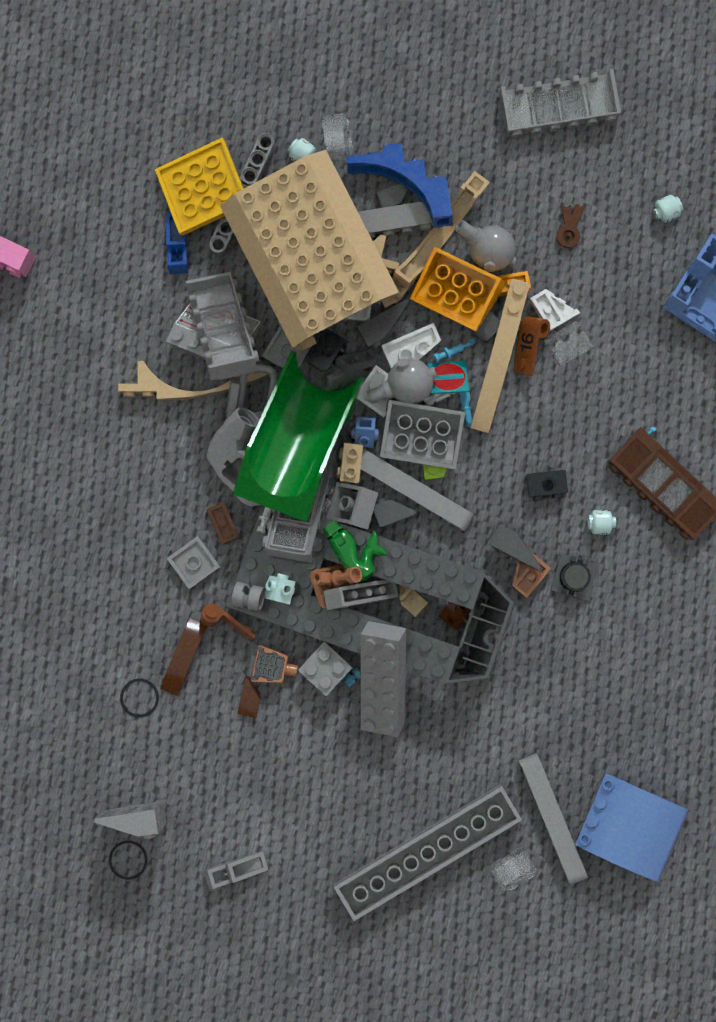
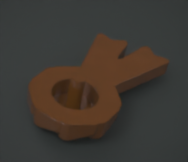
M576 204L573 214H571V205L568 207L562 206L564 226L559 228L557 232V241L562 247L572 248L579 242L580 232L576 225L584 210V206Z

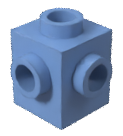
M356 417V427H352L351 439H355L354 444L363 445V448H373L374 440L378 441L379 429H375L376 418Z

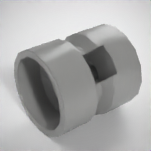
M237 582L232 594V606L240 608L247 606L249 610L260 612L265 600V587L256 585L250 587L247 583Z

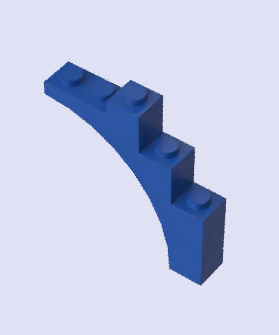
M402 143L383 145V152L346 157L348 174L364 173L392 179L404 185L420 199L431 217L433 228L453 226V214L446 176H435L427 179L424 159L405 162Z

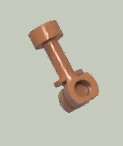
M358 567L348 568L345 573H342L340 570H335L332 574L324 571H315L313 573V584L328 586L333 583L334 586L343 587L349 586L351 583L360 582L362 579V572Z

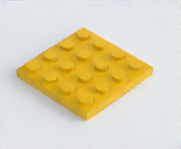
M223 137L155 169L177 230L181 236L224 217L225 215L220 206L232 195L244 189Z

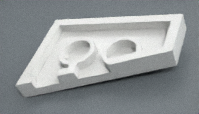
M432 323L385 343L381 347L390 368H392L403 358L421 359L441 339L435 324Z

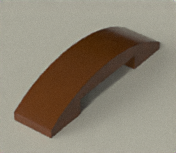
M192 618L189 619L160 689L176 696L179 695L195 653L207 629V626L202 622Z

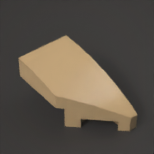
M400 585L401 605L417 618L429 603L413 589Z

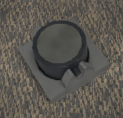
M561 553L551 591L588 601L598 564Z

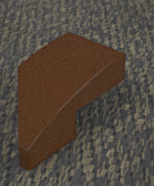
M246 676L237 714L256 718L261 697L259 696V690L254 687L249 676Z

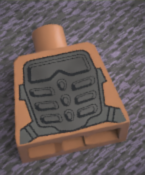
M259 645L251 681L283 683L285 675L296 677L298 665L287 663L289 655Z

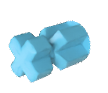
M358 668L352 670L353 675L347 674L343 679L349 687L356 683L355 678L361 679V672Z

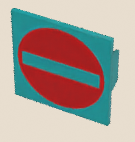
M466 361L428 363V367H434L437 378L433 379L431 394L469 392Z

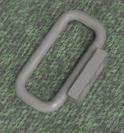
M256 364L257 372L270 375L268 402L277 383L278 374L270 366ZM248 374L240 375L239 379L234 377L230 379L226 408L227 418L237 408L243 407Z

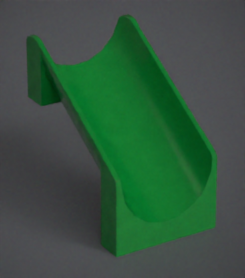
M291 351L247 445L233 495L307 522L311 515L328 459L344 421L348 422L352 416L364 377L359 376L351 386L342 390L327 392L307 381L299 369L296 359L297 353Z

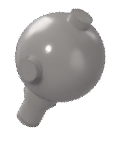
M464 220L457 224L455 231L465 237L466 242L470 244L472 260L479 268L487 272H495L507 266L512 267L515 264L516 245L509 231L498 225L483 228L474 227Z
M403 358L391 368L387 380L383 381L378 387L368 390L367 394L371 403L388 398L390 400L395 398L400 402L419 404L429 396L433 387V379L437 378L434 367L429 368L420 360Z

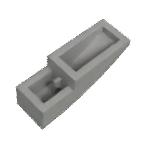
M261 851L204 869L203 872L208 889H215L268 870L264 853Z

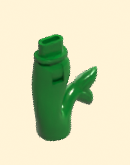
M334 520L323 528L327 535L326 539L329 541L331 548L346 570L351 567H358L361 570L362 579L358 582L359 584L366 581L376 572L372 562L373 555H387L386 550L378 545V536L375 531L369 537L359 560L355 540L343 526H339Z

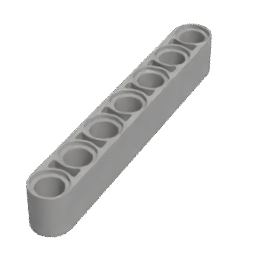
M263 133L257 138L240 175L244 188L261 179L271 158L275 144L274 138L268 133ZM264 141L271 142L269 147L261 146ZM256 158L263 159V162L261 164L257 165L253 163L254 159ZM248 175L255 176V179L251 182L245 180ZM225 216L220 219L210 240L211 251L216 256L226 254L235 236L232 229L229 233L222 232L224 226H230ZM216 243L224 244L221 250L214 249Z
M363 449L362 472L375 477L384 485L395 489L394 491L407 496L411 501L427 508L428 511L436 516L439 515L448 523L459 527L460 530L466 531L474 517L473 513Z
M537 753L519 760L569 885L587 879V873Z

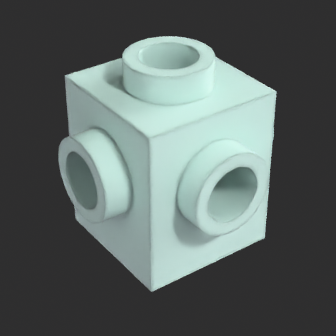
M279 573L277 577L269 575L265 586L264 598L290 604L295 590V581L288 580L289 576Z

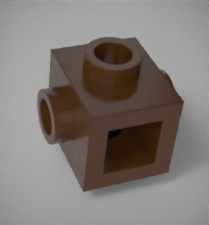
M448 602L438 617L457 630L461 624L463 626L467 624L471 609Z

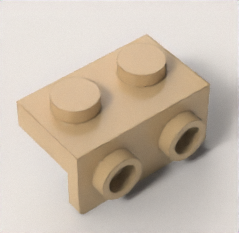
M344 443V448H340L339 459H342V466L338 467L337 478H340V483H359L363 445Z

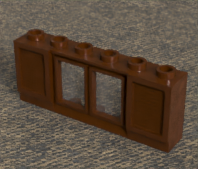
M642 427L637 429L607 461L610 464L608 466L609 469L615 474L619 473L624 477L622 481L630 488L633 486L638 490L636 494L644 501L647 499L652 504L650 507L659 514L661 512L666 517L664 520L671 527L675 525L680 530L678 533L685 540H695L716 517V497Z

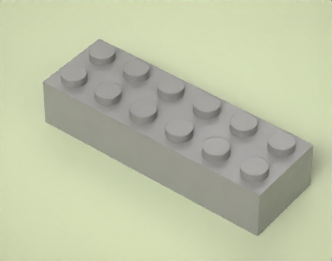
M368 621L361 633V730L398 738L405 724L406 628Z

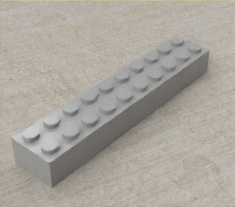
M499 784L334 883V889L351 918L355 921L522 821L505 790Z

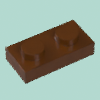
M225 502L206 509L222 545L240 537Z

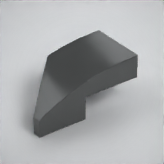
M397 184L377 192L382 208L400 205L403 201L405 202L409 189L402 184Z

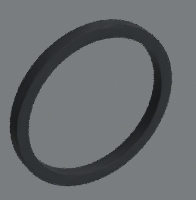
M141 678L134 679L123 687L120 694V702L123 709L129 715L145 717L156 709L159 702V694L155 685L150 681ZM137 681L146 682L151 685L156 694L154 707L149 712L140 715L130 712L123 702L125 689L131 683Z
M131 840L116 844L109 855L111 871L117 877L125 880L139 877L145 871L148 862L145 849L139 843ZM126 843L138 846L145 857L142 870L137 875L131 877L121 876L112 866L113 852L118 846Z

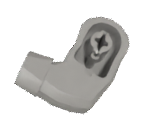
M243 407L237 408L215 432L206 453L207 459L219 478L232 491H234L247 445L259 422V419L252 411ZM237 496L245 505L251 507L260 505Z

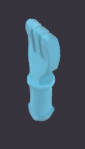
M460 392L462 410L466 412L464 424L470 427L472 423L471 407H469L470 392Z

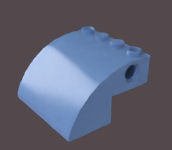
M711 233L662 308L716 342V236Z
M605 773L575 845L613 864L658 882L688 813V809Z

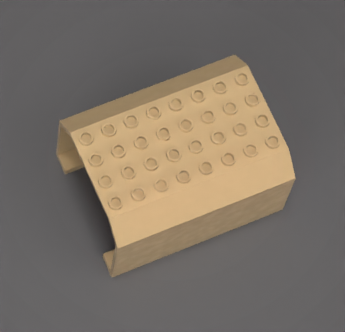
M326 150L302 157L240 190L220 206L292 348L302 352L316 345L317 342L313 335L380 300L385 308L402 300Z

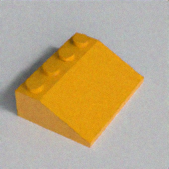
M434 246L410 299L477 332L499 298L506 281Z

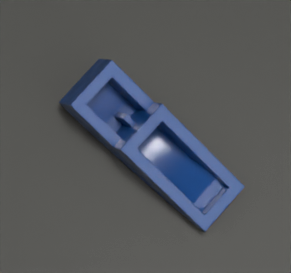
M168 213L166 214V246L169 274L188 273L186 234L183 236L179 234L172 214Z

